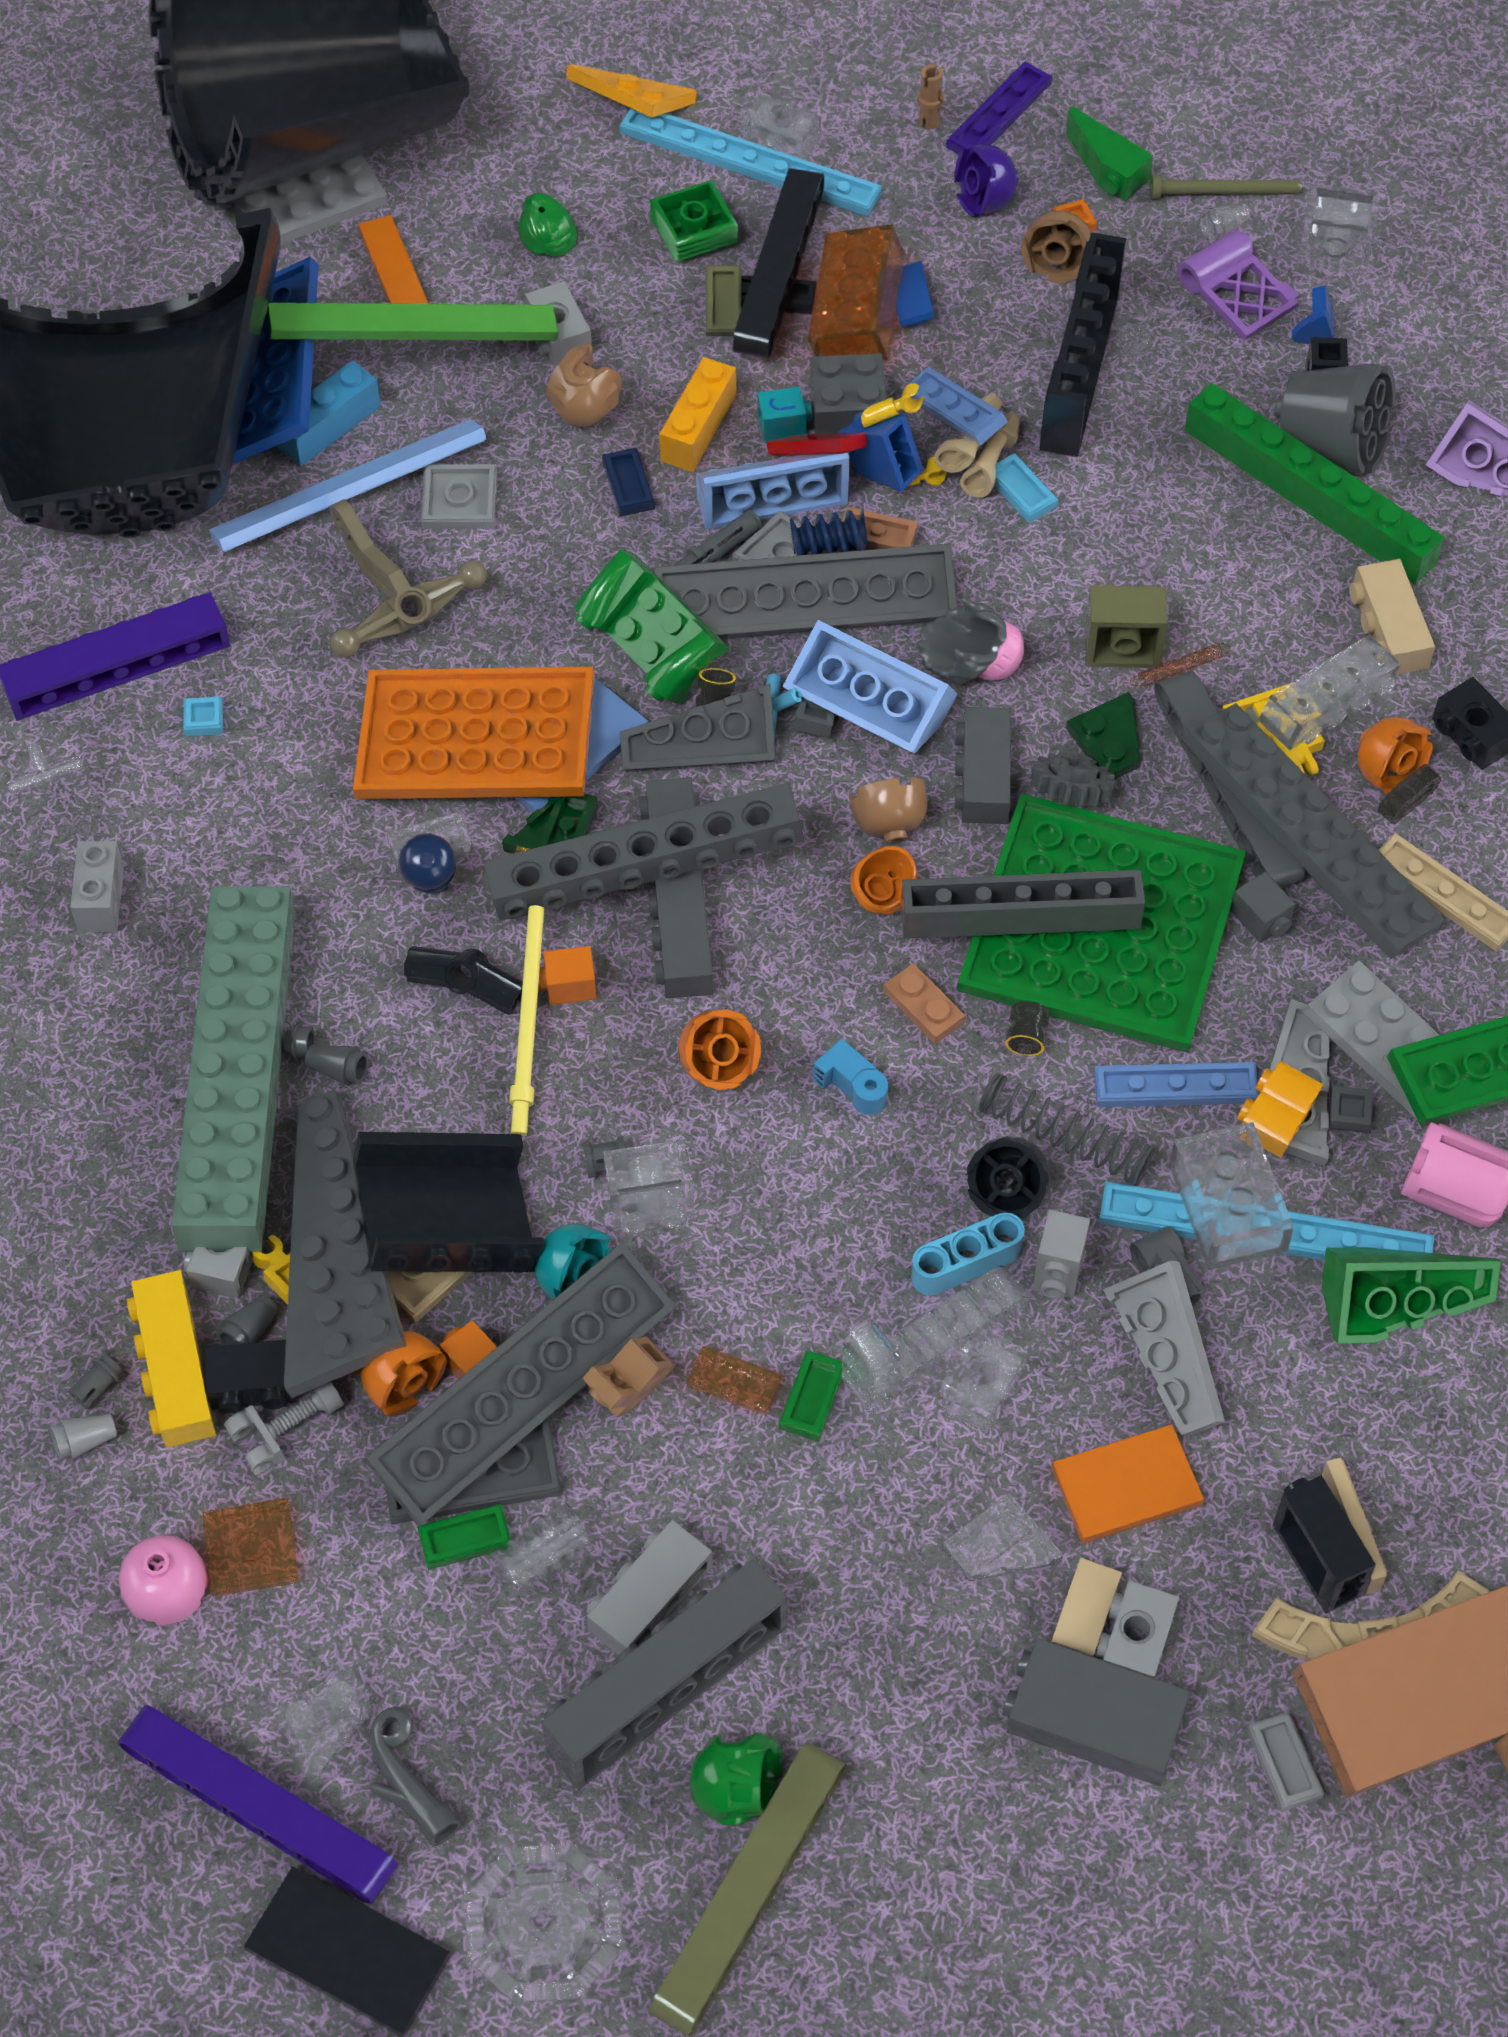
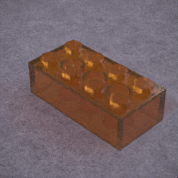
M893 224L826 233L808 334V341L815 357L882 353V359L888 360L905 254Z

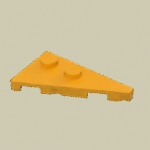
M576 64L567 66L566 79L651 118L696 103L697 90L638 78L632 74H619Z

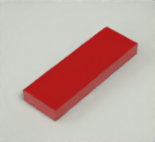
M866 432L792 435L768 441L767 449L768 454H771V456L842 454L865 448L867 438Z

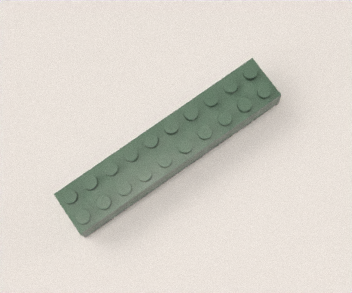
M211 886L172 1217V1230L179 1252H194L195 1247H205L215 1252H224L233 1247H247L248 1252H262L295 924V909L290 886Z

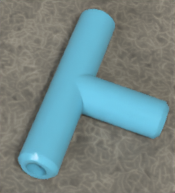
M776 673L769 674L766 685L770 684L774 735L777 713L802 700V694L797 688H792L780 694L782 677Z

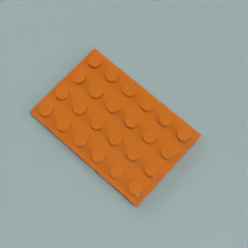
M593 666L369 670L353 783L355 799L584 796L595 682Z

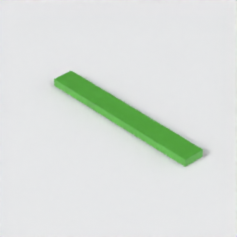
M268 303L267 308L270 339L556 341L558 336L553 305Z

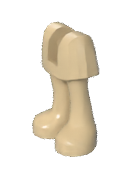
M995 393L987 394L981 398L998 410L1003 404V401ZM1013 411L1004 415L1008 422L985 441L986 445L976 461L973 462L979 444L965 435L961 439L945 441L936 450L934 456L935 463L945 472L956 473L967 468L960 479V486L968 495L976 498L985 497L994 487L996 464L1002 449L1011 448L1018 439L1020 418Z

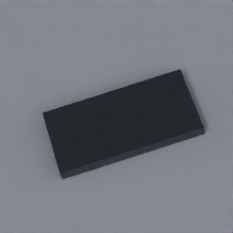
M294 1866L289 1870L243 1946L245 1951L401 2037H405L451 1957L450 1951Z

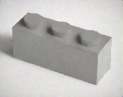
M673 1520L663 1530L657 1528L648 1537L643 1547L645 1551L635 1562L633 1560L627 1561L617 1573L614 1586L606 1594L600 1592L587 1608L588 1631L617 1655L630 1645L636 1644L640 1646L649 1639L655 1626L674 1612L713 1567L712 1550Z

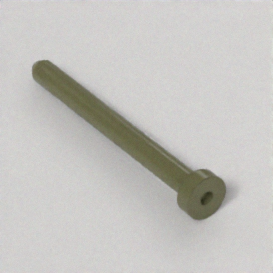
M1151 175L1149 190L1150 199H1160L1161 194H1298L1302 192V182L1299 180H1162L1161 175Z

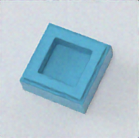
M222 696L184 699L185 737L223 734Z

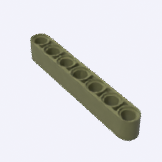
M809 1742L802 1746L655 1995L649 2009V2014L688 2037L693 2035L840 1783L847 1766L845 1762Z

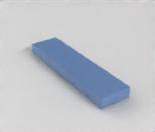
M927 367L909 383L919 385L918 392L910 398L918 399L924 397L921 406L923 409L980 446L1008 422L1001 411L931 367Z
M1256 1062L1094 1067L1097 1107L1244 1104L1248 1098L1255 1101L1259 1095V1091L1255 1089L1258 1083Z

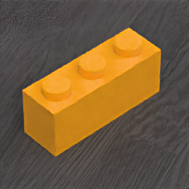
M705 357L702 358L659 434L661 462L694 472L737 395L736 367Z

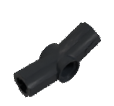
M412 946L408 949L404 962V975L407 977L408 982L443 986L457 994L469 993L507 1015H511L521 1001L523 981L490 964L485 954L479 950L466 949L462 952L417 946ZM461 965L469 969L471 977L463 973Z

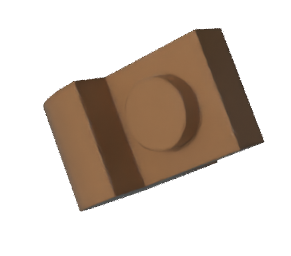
M648 1337L633 1338L628 1341L609 1364L592 1366L582 1379L589 1385L588 1389L591 1396L599 1404L607 1407L618 1418L632 1410L655 1390L675 1365Z

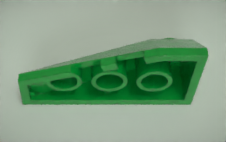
M1367 1247L1326 1248L1322 1292L1334 1341L1337 1344L1377 1343L1389 1339L1388 1332L1405 1326H1409L1411 1330L1425 1326V1319L1443 1313L1452 1317L1496 1301L1501 1261L1497 1258Z

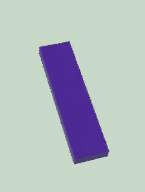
M1024 61L946 140V148L959 155L964 148H970V145H992L1051 85L1052 76Z

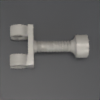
M328 1382L314 1388L313 1394L310 1398H307V1401L304 1400L303 1403H299V1405H296V1408L292 1407V1410L286 1411L285 1415L281 1414V1417L274 1418V1421L271 1420L270 1424L264 1423L254 1407L250 1405L245 1408L246 1411L230 1417L224 1423V1426L233 1442H239L257 1430L265 1445L254 1448L245 1458L253 1473L260 1475L272 1468L276 1463L279 1464L285 1460L280 1447L275 1441L277 1435L279 1436L280 1433L283 1434L284 1431H288V1428L291 1429V1426L294 1427L295 1424H299V1422H302V1419L306 1420V1417L309 1418L310 1415H314L313 1412L317 1413V1410L326 1411L330 1415L343 1407L344 1404L333 1384Z

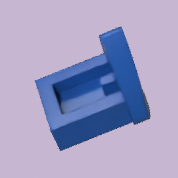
M1326 286L1312 288L1313 314L1299 322L1292 330V339L1303 344H1310L1311 337L1335 338L1333 306Z

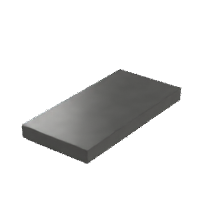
M549 1416L431 1518L479 1510L498 1504L503 1506L562 1495ZM386 1440L379 1441V1444L381 1445ZM386 1488L391 1525L413 1521Z

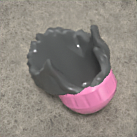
M967 596L961 597V602L964 606L948 609L945 616L938 617L934 621L927 623L920 631L921 640L917 642L916 646L921 650L918 655L922 658V665L939 677L946 678L956 684L968 682L976 677L984 680L1005 679L1016 671L1024 655V639L1019 628L1003 620L988 605L973 602Z

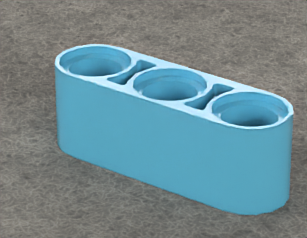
M1000 1213L921 1246L913 1255L911 1272L913 1287L924 1295H935L1014 1262L1022 1253L1025 1232L1023 1222L1012 1213ZM1007 1235L1013 1238V1241L1002 1242L996 1237ZM962 1251H971L975 1253L977 1256L973 1258H965L961 1256L959 1253ZM931 1266L937 1268L939 1272L928 1274L921 1269Z

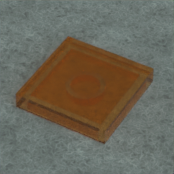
M288 1497L202 1512L212 1597L300 1583L291 1507Z

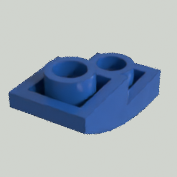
M922 260L888 270L900 326H917L935 317Z

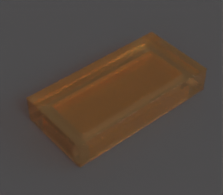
M703 1346L687 1380V1387L766 1416L781 1382V1374Z

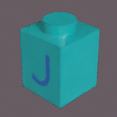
M800 386L757 392V416L764 443L792 435H806V422H812V411L809 400L803 401Z

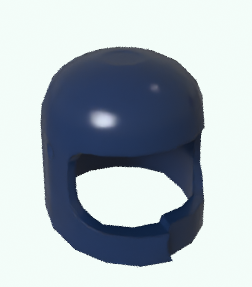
M424 833L417 834L405 843L400 850L398 866L399 872L407 884L417 891L429 894L439 893L448 889V884L455 874L456 861L454 851L445 839L439 835Z

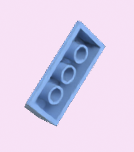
M846 452L842 454L786 456L769 461L746 463L741 466L696 473V496L705 529L726 526L742 515L747 509L754 511L759 519L762 520L772 518L779 511L789 515L848 504L849 455Z
M817 620L783 685V688L786 690L797 688L803 698L913 754L940 728L957 696V693L948 684Z

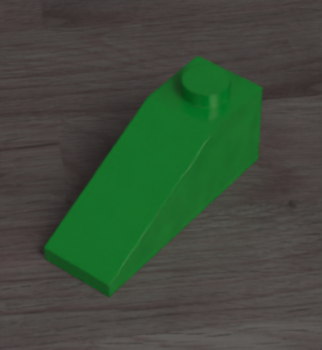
M1074 106L1068 109L1066 134L1097 185L1103 188L1107 194L1114 195L1126 202L1150 180L1154 155Z

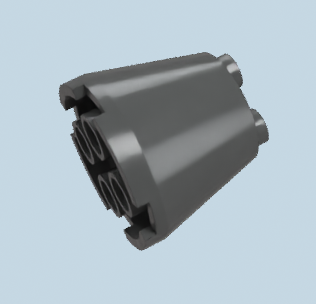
M1373 363L1308 371H1291L1288 376L1284 397L1279 396L1276 400L1274 415L1276 418H1280L1281 429L1340 468L1356 474L1372 473L1377 468L1390 437V433L1385 431L1389 422V407L1393 408L1395 406L1396 392L1393 372L1390 367Z

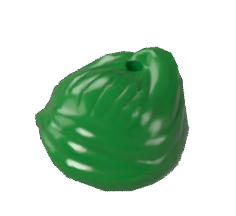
M538 192L525 198L522 204V214L518 222V233L522 243L529 251L536 255L547 254L551 257L566 255L575 247L578 238L577 228L570 213L557 200L547 194Z

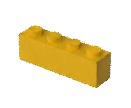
M181 1270L131 1281L134 1297L127 1298L126 1300L131 1322H139L141 1334L134 1335V1342L138 1359H146L148 1371L141 1373V1379L146 1398L153 1396L155 1409L148 1411L153 1435L161 1434L166 1448L216 1436L211 1406L206 1394V1381L187 1287Z

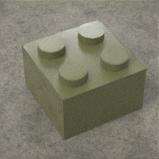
M1090 585L1084 629L1085 666L1160 668L1168 624L1166 587H1152L1149 585Z

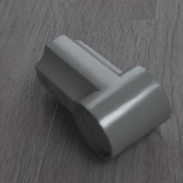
M1165 1226L1129 1245L1131 1257L1141 1273L1170 1260L1178 1261L1182 1268L1192 1306L1205 1296L1206 1290L1184 1259L1185 1253L1182 1243L1171 1227Z

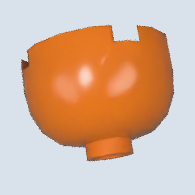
M1402 716L1384 718L1366 729L1360 737L1358 748V766L1365 780L1390 796L1401 793L1403 789L1397 787V785L1410 775L1415 780L1419 779L1428 765L1433 751V743L1427 740V735H1432L1430 730ZM1390 770L1398 774L1396 776H1387Z
M722 1008L703 1011L691 1018L681 1031L678 1042L679 1061L685 1073L699 1085L716 1090L736 1088L741 1085L740 1082L744 1081L748 1075H752L757 1069L761 1056L760 1036L757 1030L752 1028L750 1022L741 1013Z
M409 1330L403 1331L406 1347L385 1352L374 1359L369 1365L363 1367L361 1371V1379L366 1395L378 1409L382 1410L389 1417L401 1415L420 1403L414 1397L425 1387L431 1392L443 1376L447 1365L446 1357L434 1342L419 1333Z

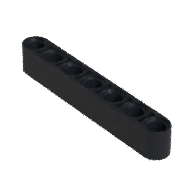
M794 168L788 169L735 328L733 338L734 353L770 358L821 203L825 183L824 173Z

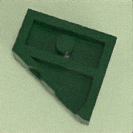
M585 794L584 796L550 797L543 808L537 809L526 818L527 825L514 836L508 834L503 839L504 852L515 854L587 835L599 806L597 796Z

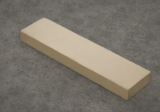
M1396 833L1379 849L1380 853L1434 909L1496 952L1508 940V910Z

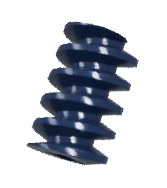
M861 508L858 520H856L852 510L846 511L843 522L837 512H832L830 523L828 524L822 514H817L814 526H812L807 516H802L799 528H797L793 518H790L794 554L797 556L808 555V552H811V554H822L823 550H826L827 553H837L838 548L842 552H849L852 550V546H855L857 551L866 550L868 541L863 508Z

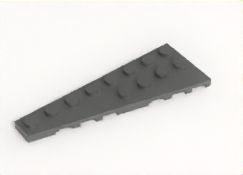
M335 1089L298 1105L284 1369L285 1390L292 1398L361 1369L385 1352L406 1347L388 1273L371 1272L353 1166L355 1149L343 1103Z

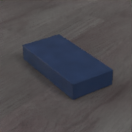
M637 447L602 454V464L619 516L654 510L655 501Z

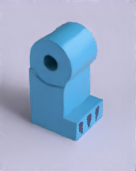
M842 1038L814 1063L812 1080L823 1089L833 1083L851 1098L853 1107L858 1112L865 1115H873L879 1113L885 1107L888 1092L886 1077Z

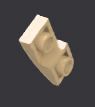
M1080 1557L1052 1642L1094 1657L1122 1572Z

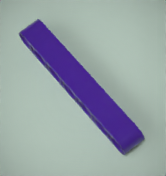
M144 1705L117 1742L133 1758L367 1904L372 1905L399 1865L393 1857L373 1843L149 1705Z

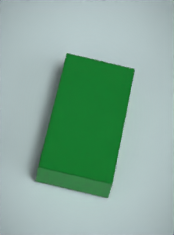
M806 1350L781 1416L779 1429L819 1442L844 1376L846 1362Z
M501 1504L417 1526L428 1570L512 1548Z

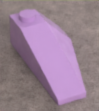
M1468 400L1429 458L1426 466L1456 485L1467 488L1470 485L1490 490V494L1502 496V494L1508 495V425Z

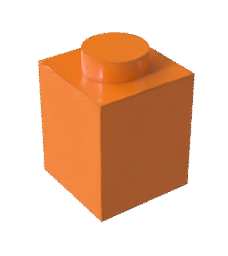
M591 946L543 951L545 967H540L539 989L540 991L548 990L549 1005L597 999Z
M473 1320L463 1327L459 1326L452 1329L439 1345L440 1351L447 1359L446 1367L457 1379H460L497 1347Z

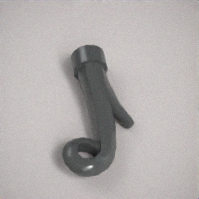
M387 1708L373 1722L370 1730V1744L373 1755L391 1787L372 1783L370 1791L391 1801L405 1811L419 1825V1830L431 1846H439L458 1831L461 1823L447 1805H442L393 1751V1747L405 1742L410 1736L413 1729V1720L410 1714L403 1708ZM398 1721L399 1729L397 1732L387 1735V1729L391 1723Z

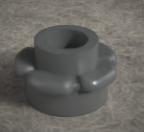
M297 1023L293 1026L292 1030L286 1031L284 1048L286 1054H291L295 1062H300L301 1058L305 1059L308 1048L313 1044L315 1045V1032L313 1027H306L301 1023Z

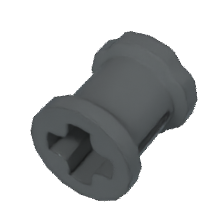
M618 1136L616 1141L593 1145L589 1141L583 1142L588 1178L595 1177V1174L598 1172L621 1169L623 1173L629 1172L624 1136Z

